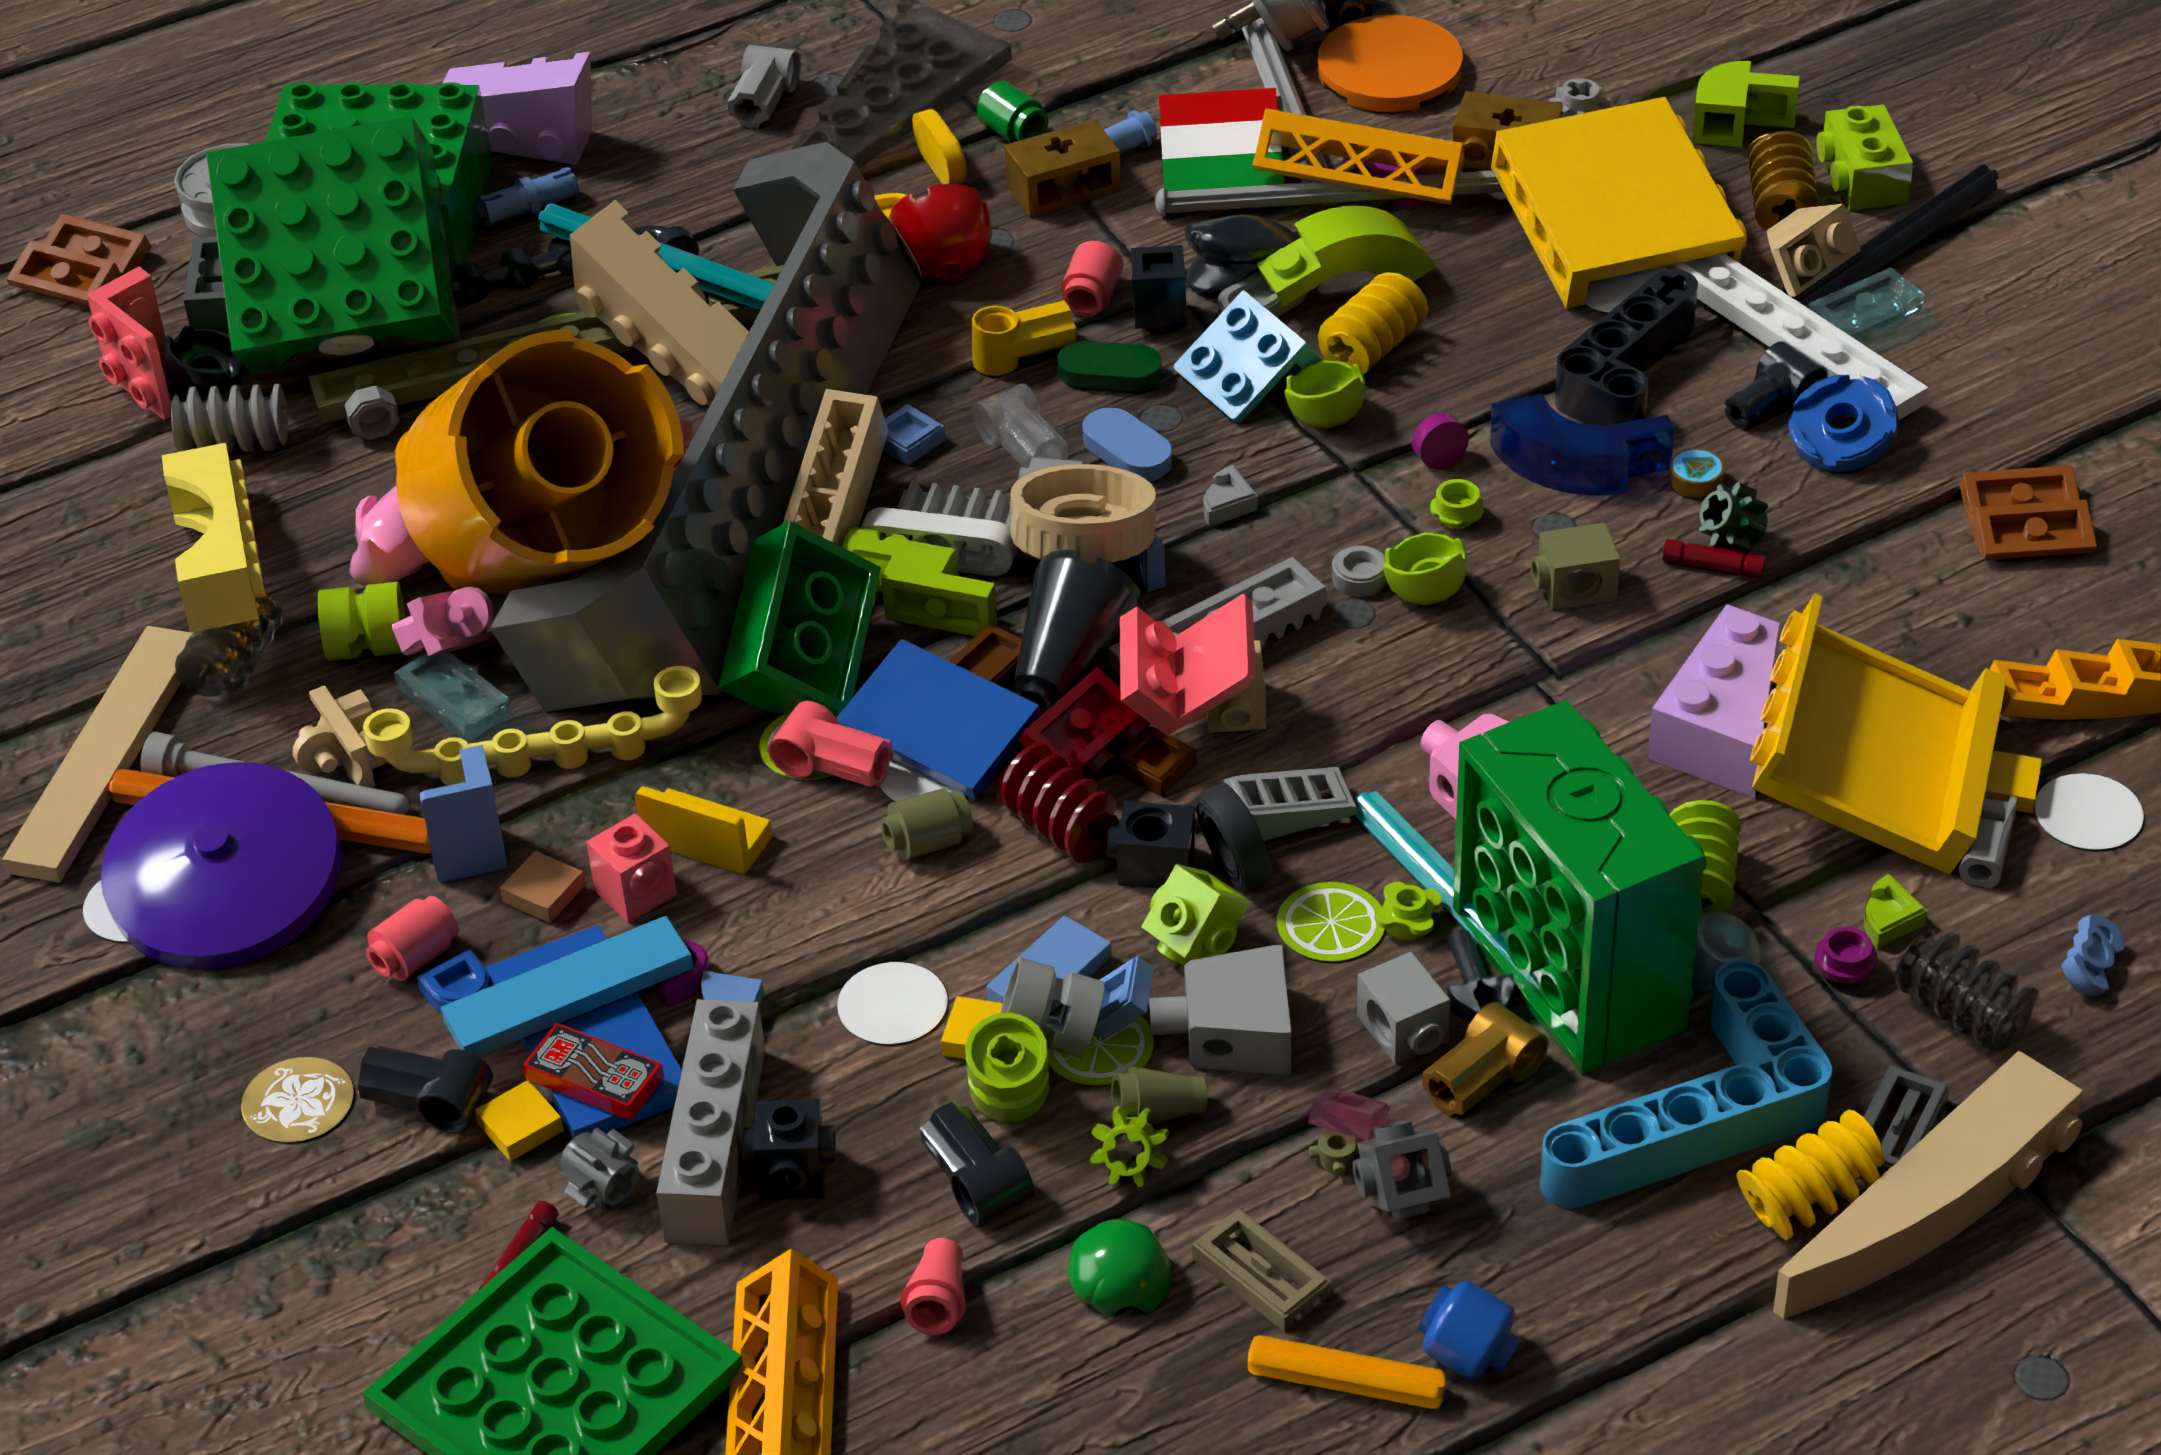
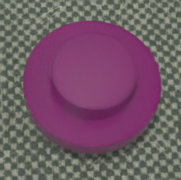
M1842 926L1830 930L1820 940L1815 949L1814 962L1818 971L1826 978L1838 983L1854 984L1868 979L1874 973L1877 965V952L1870 937L1865 932L1854 927Z

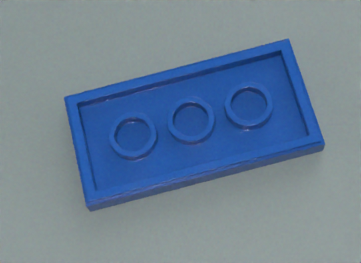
M596 925L486 966L490 985H496L607 940L600 926ZM637 992L559 1023L662 1063L664 1079L631 1121L546 1088L572 1138L584 1132L592 1133L595 1128H599L607 1134L612 1129H620L674 1108L682 1070ZM552 1027L520 1039L528 1056L535 1050Z

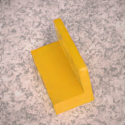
M642 786L634 796L637 815L670 845L671 852L742 875H746L773 837L771 820L670 788H667L665 792H660Z

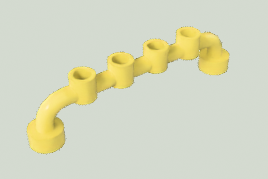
M672 666L659 672L654 679L656 703L664 711L661 714L640 718L633 712H620L613 715L608 720V723L584 727L577 721L565 720L555 724L550 732L525 735L524 732L518 729H505L497 733L493 740L470 744L464 739L451 737L440 741L435 749L423 751L409 749L413 743V733L408 715L401 710L389 708L372 713L365 720L363 730L367 748L372 754L384 757L392 766L408 773L438 772L440 780L449 786L465 782L459 750L483 745L487 764L496 763L498 772L502 776L510 778L519 777L527 773L531 767L530 758L553 754L555 763L565 769H574L582 766L588 759V749L611 746L613 756L620 760L636 759L644 753L646 740L668 736L683 726L690 715V711L697 708L701 703L702 690L699 674L694 669L686 666Z

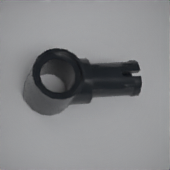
M1776 342L1762 355L1757 365L1753 383L1726 399L1724 404L1727 406L1724 408L1726 417L1735 427L1745 429L1768 410L1782 408L1789 402L1794 404L1799 395L1815 382L1828 378V370L1787 342Z

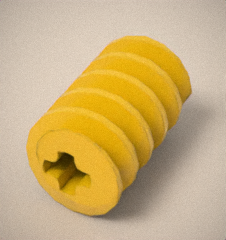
M1386 272L1377 275L1320 326L1318 342L1324 360L1345 362L1351 366L1358 364L1364 375L1381 357H1385L1393 347H1396L1404 337L1408 336L1416 326H1419L1426 319L1428 312L1426 297L1411 279L1401 274Z
M1847 1110L1840 1116V1124L1835 1121H1827L1819 1127L1818 1136L1806 1133L1797 1140L1796 1148L1784 1145L1775 1152L1774 1161L1770 1158L1762 1157L1753 1164L1752 1173L1747 1170H1739L1736 1175L1741 1191L1754 1213L1767 1227H1772L1781 1238L1788 1240L1794 1235L1789 1217L1794 1215L1805 1227L1810 1228L1816 1223L1812 1204L1817 1203L1830 1216L1835 1214L1838 1208L1833 1193L1837 1190L1847 1201L1853 1203L1860 1197L1855 1180L1860 1178L1868 1188L1880 1178L1877 1168L1885 1162V1155L1874 1129L1865 1118L1854 1110Z

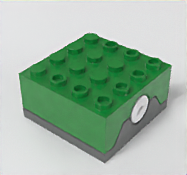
M413 116L206 152L232 352L258 381L389 358L460 341L434 151Z

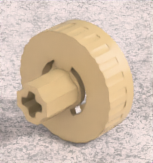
M1071 464L1037 470L1020 478L1012 486L1010 494L1011 539L1022 551L1039 559H1042L1052 551L1069 549L1080 551L1077 560L1092 565L1095 564L1098 557L1110 563L1125 560L1142 553L1154 542L1156 492L1152 484L1145 478L1133 472L1110 466Z

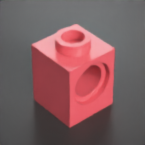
M636 813L586 841L594 891L628 924L677 896L670 845Z

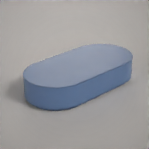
M1102 408L1091 412L1085 417L1082 424L1085 447L1110 466L1133 472L1147 481L1162 478L1170 471L1172 467V449L1169 441L1127 411L1118 408Z

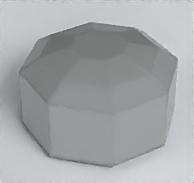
M376 385L356 390L344 405L352 433L366 440L388 436L400 421L393 394Z

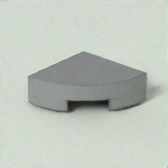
M1234 465L1220 470L1213 476V483L1208 487L1203 498L1204 518L1209 527L1258 510L1257 494Z

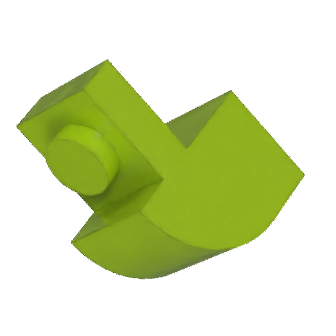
M1751 61L1728 62L1708 70L1700 78L1697 87L1692 144L1742 147L1745 124L1794 128L1800 76L1750 72Z

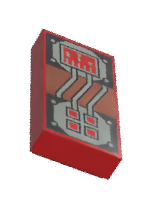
M555 1023L522 1064L526 1080L630 1121L664 1079L662 1063L559 1023Z

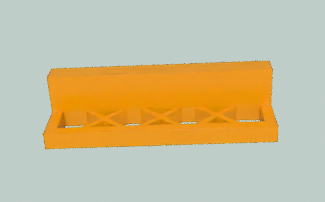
M1265 108L1253 161V169L1451 205L1457 174L1462 173L1464 150L1463 143ZM1270 144L1302 150L1287 161L1267 158ZM1318 152L1346 157L1351 160L1332 170L1322 168L1314 154ZM1308 159L1312 166L1300 163ZM1369 161L1397 166L1400 169L1383 179L1372 177L1363 163ZM1357 167L1361 175L1349 172ZM1420 170L1445 174L1443 188L1422 186L1412 172ZM1406 176L1410 183L1400 182L1399 180Z
M793 1249L784 1252L737 1282L732 1349L742 1355L743 1364L730 1383L725 1455H757L761 1446L762 1455H831L838 1278ZM771 1289L770 1295L758 1313L759 1296ZM768 1338V1346L755 1366V1359ZM765 1392V1400L752 1420V1412Z

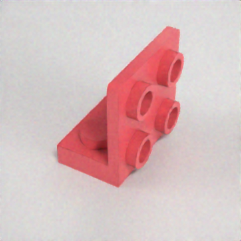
M137 267L87 294L92 313L88 322L93 335L99 341L102 357L99 359V366L105 378L112 385L116 386L119 384L129 392L141 408H149L163 420L171 417L172 407L161 361L165 360L164 346L166 336L151 275L141 267Z
M1241 594L1176 636H1174L1166 624L1161 621H1155L1139 607L1133 608L1120 617L1121 701L1166 736H1169L1186 724L1198 720L1204 713L1233 695L1242 693L1256 679L1253 601L1244 594Z

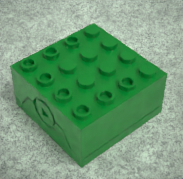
M309 82L284 84L265 142L413 116L434 151L451 277L457 265L468 262L479 220L475 202L476 197L486 194L493 167L480 85H461L456 82H448L441 85H412L407 82H399L392 85H363L358 82H349L343 85H322Z
M1567 700L1488 730L1483 735L1478 734L1460 741L1453 909L1481 944L1475 941L1474 943L1501 976L1513 974V991L1581 1075L1603 1066V1062L1606 1065L1687 1030L1690 1001L1693 999L1694 959L1698 953L1696 939L1698 919L1702 912L1700 900L1703 871L1706 869V857L1700 843L1693 836H1687L1670 817L1663 801L1657 796H1652L1636 779L1630 764L1624 758H1618L1601 739L1599 731L1593 722L1588 719L1584 720ZM1472 899L1477 917L1484 929L1491 935L1500 933L1504 937L1509 956L1516 968L1462 914L1464 912L1462 908L1464 903ZM1521 973L1525 974L1526 976L1532 973L1533 976L1537 979L1539 986L1531 978H1529V980L1533 983L1532 985Z

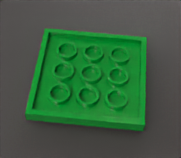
M551 1227L364 1390L362 1395L368 1411L429 1455H655L730 1385L742 1366L743 1361L742 1355Z

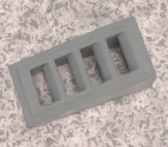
M1339 767L1247 774L1224 779V783L1228 784L1247 806L1264 841L1357 815L1356 805ZM1330 789L1334 798L1322 799L1319 791ZM1307 795L1310 801H1299L1298 798Z

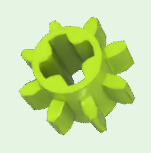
M1120 1105L1113 1111L1112 1119L1115 1124L1113 1129L1104 1124H1096L1091 1132L1093 1136L1104 1143L1102 1148L1092 1155L1090 1161L1094 1164L1105 1162L1106 1166L1112 1171L1109 1176V1184L1114 1185L1121 1175H1132L1137 1186L1142 1187L1147 1180L1145 1169L1147 1164L1154 1168L1163 1169L1168 1159L1165 1155L1155 1150L1157 1144L1166 1140L1170 1133L1168 1129L1155 1131L1147 1122L1150 1118L1151 1109L1145 1108L1139 1117L1127 1118L1125 1110ZM1123 1133L1127 1134L1131 1142L1142 1141L1144 1146L1136 1159H1133L1129 1150L1118 1152L1116 1146L1123 1137Z

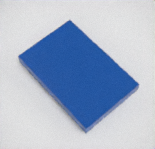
M901 639L838 715L837 720L840 725L892 740L893 756L891 759L954 790H960L964 795L977 800L1020 744L1017 741L1023 731L1042 714L1038 704Z

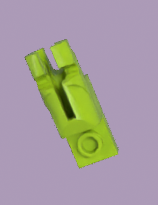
M856 526L849 529L842 547L881 567L876 593L883 595L885 619L971 636L979 635L991 623L997 626L995 583L960 577L958 573L957 549L911 541L904 535L895 533L885 540H881V531Z

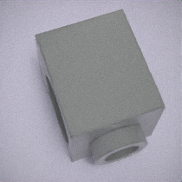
M1412 952L1357 974V1017L1394 1064L1418 1054H1427L1439 1045L1449 1041L1450 999Z

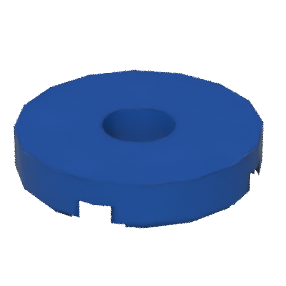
M1849 374L1834 375L1815 382L1799 395L1793 405L1794 412L1791 420L1789 418L1788 429L1797 454L1812 467L1828 472H1849L1873 464L1889 451L1898 435L1899 415L1890 391L1875 379L1863 376L1864 381L1850 379ZM1853 416L1857 418L1850 427L1844 429L1830 427L1831 423L1838 417Z

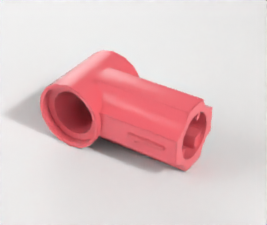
M811 701L800 702L794 708L768 744L767 750L774 765L792 777H808L815 769L869 787L875 786L878 788L888 774V767L893 756L892 740L840 725L834 714L825 706Z

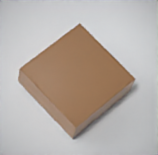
M534 851L500 887L503 903L551 923L586 885L583 871Z

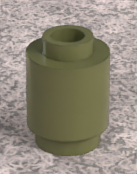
M945 788L890 803L887 808V816L881 819V831L888 849L891 852L898 851L904 860L959 845L963 837L972 835L973 818L969 804L960 790L948 792Z

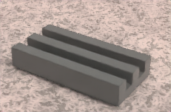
M1892 1065L1889 1066L1864 1115L1865 1120L1875 1132L1898 1086L1901 1085L1909 1089L1881 1143L1885 1162L1877 1168L1880 1177L1936 1127L1948 1102L1950 1085ZM1923 1093L1930 1095V1099L1900 1159L1893 1157Z

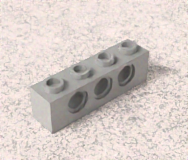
M697 999L656 1192L665 1243L729 1245L744 1167L743 1128L751 1127L766 1052L759 1002Z

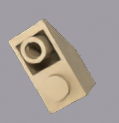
M1844 204L1797 209L1766 231L1773 257L1787 294L1790 297L1797 296L1861 251Z

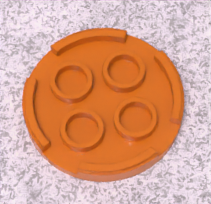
M1374 15L1347 22L1337 27L1325 37L1318 50V77L1323 87H1330L1338 94L1346 97L1347 104L1353 107L1374 112H1406L1419 109L1420 102L1429 100L1440 94L1448 95L1456 88L1462 76L1463 53L1457 39L1449 31L1431 21L1407 15Z

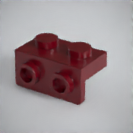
M1096 667L1025 729L1017 742L1024 749L1037 742L1045 744L1050 748L1052 755L1055 754L1063 757L1068 766L1078 768L1083 775L1093 780L1113 760L1115 756L1110 751L1119 742L1127 748L1149 728L1151 723L1121 701V689Z

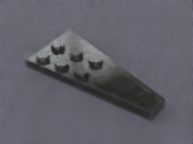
M900 0L897 4L898 12L894 18H887L881 25L880 37L876 43L865 47L838 84L836 98L832 103L825 102L818 112L819 121L813 129L805 130L791 150L828 142L852 159L858 169H860L913 131L912 119L915 113L928 109H933L937 113L1010 62L1012 60L1011 43L916 0Z

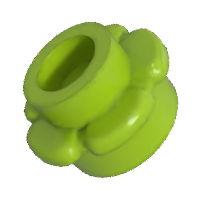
M1452 479L1438 486L1436 498L1432 499L1430 503V510L1432 515L1439 517L1440 522L1445 526L1453 529H1463L1481 519L1484 513L1482 508L1484 501L1480 496L1479 488L1474 483L1463 479Z

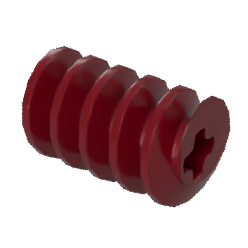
M1037 742L1027 746L1006 767L997 781L995 789L996 800L1003 803L1010 812L1019 815L1027 825L1035 827L1040 835L1050 839L1057 848L1066 851L1074 861L1080 863L1094 861L1107 851L1110 824L1119 825V819L1114 815L1116 807L1114 796L1108 791L1100 790L1094 780L1084 778L1078 768L1068 766L1063 757L1055 754L1052 755L1047 745Z

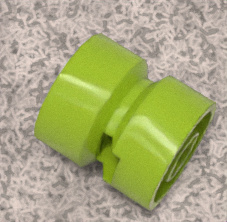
M398 581L366 585L362 594H356L351 587L319 590V626L324 655L328 662L358 659L364 649H369L374 656L402 654L392 629L393 624L406 618L402 591Z
M996 1013L981 1020L971 1030L965 1044L970 1096L976 1108L988 1118L1003 1123L1020 1122L1033 1116L1045 1104L1050 1090L1046 1038L1038 1025L1028 1017L1016 1013Z

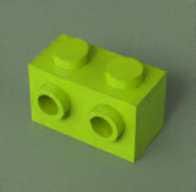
M1885 105L1851 106L1846 109L1826 111L1824 132H1819L1817 135V153L1819 160L1827 163L1830 169L1832 187L1835 192H1841L1849 211L1908 204L1913 161Z

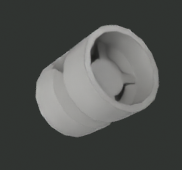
M1019 957L1011 974L1000 1013L1012 1012L1028 1017L1040 1027L1046 1038L1048 1049L1083 1058L1090 1044L1100 1013L1105 988L1104 981L1069 972L1061 979L1056 976L1053 966ZM1053 1000L1063 1003L1060 1017L1049 1015Z

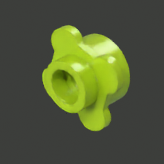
M1392 882L1384 888L1385 901L1382 907L1375 910V921L1397 939H1420L1433 929V912L1442 906V896L1434 889L1423 890L1415 885Z

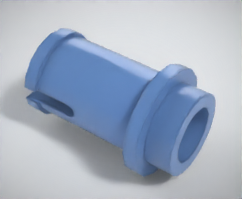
M1135 110L1128 113L1126 120L1104 129L1119 149L1120 154L1138 146L1145 149L1151 146L1152 140L1157 138L1158 135L1155 122L1146 111L1141 113Z

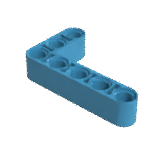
M1746 960L1729 961L1720 966L1715 973L1710 1024L1736 1066L1558 1124L1549 1129L1544 1136L1542 1144L1540 1189L1542 1195L1549 1203L1560 1208H1581L1812 1130L1821 1125L1826 1118L1832 1065L1777 984L1761 965Z

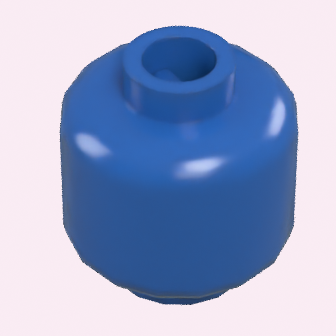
M1461 1281L1453 1289L1443 1284L1417 1328L1418 1331L1425 1335L1423 1349L1429 1357L1471 1381L1483 1377L1489 1367L1502 1373L1521 1341L1520 1337L1510 1332L1516 1319L1514 1308L1470 1281Z

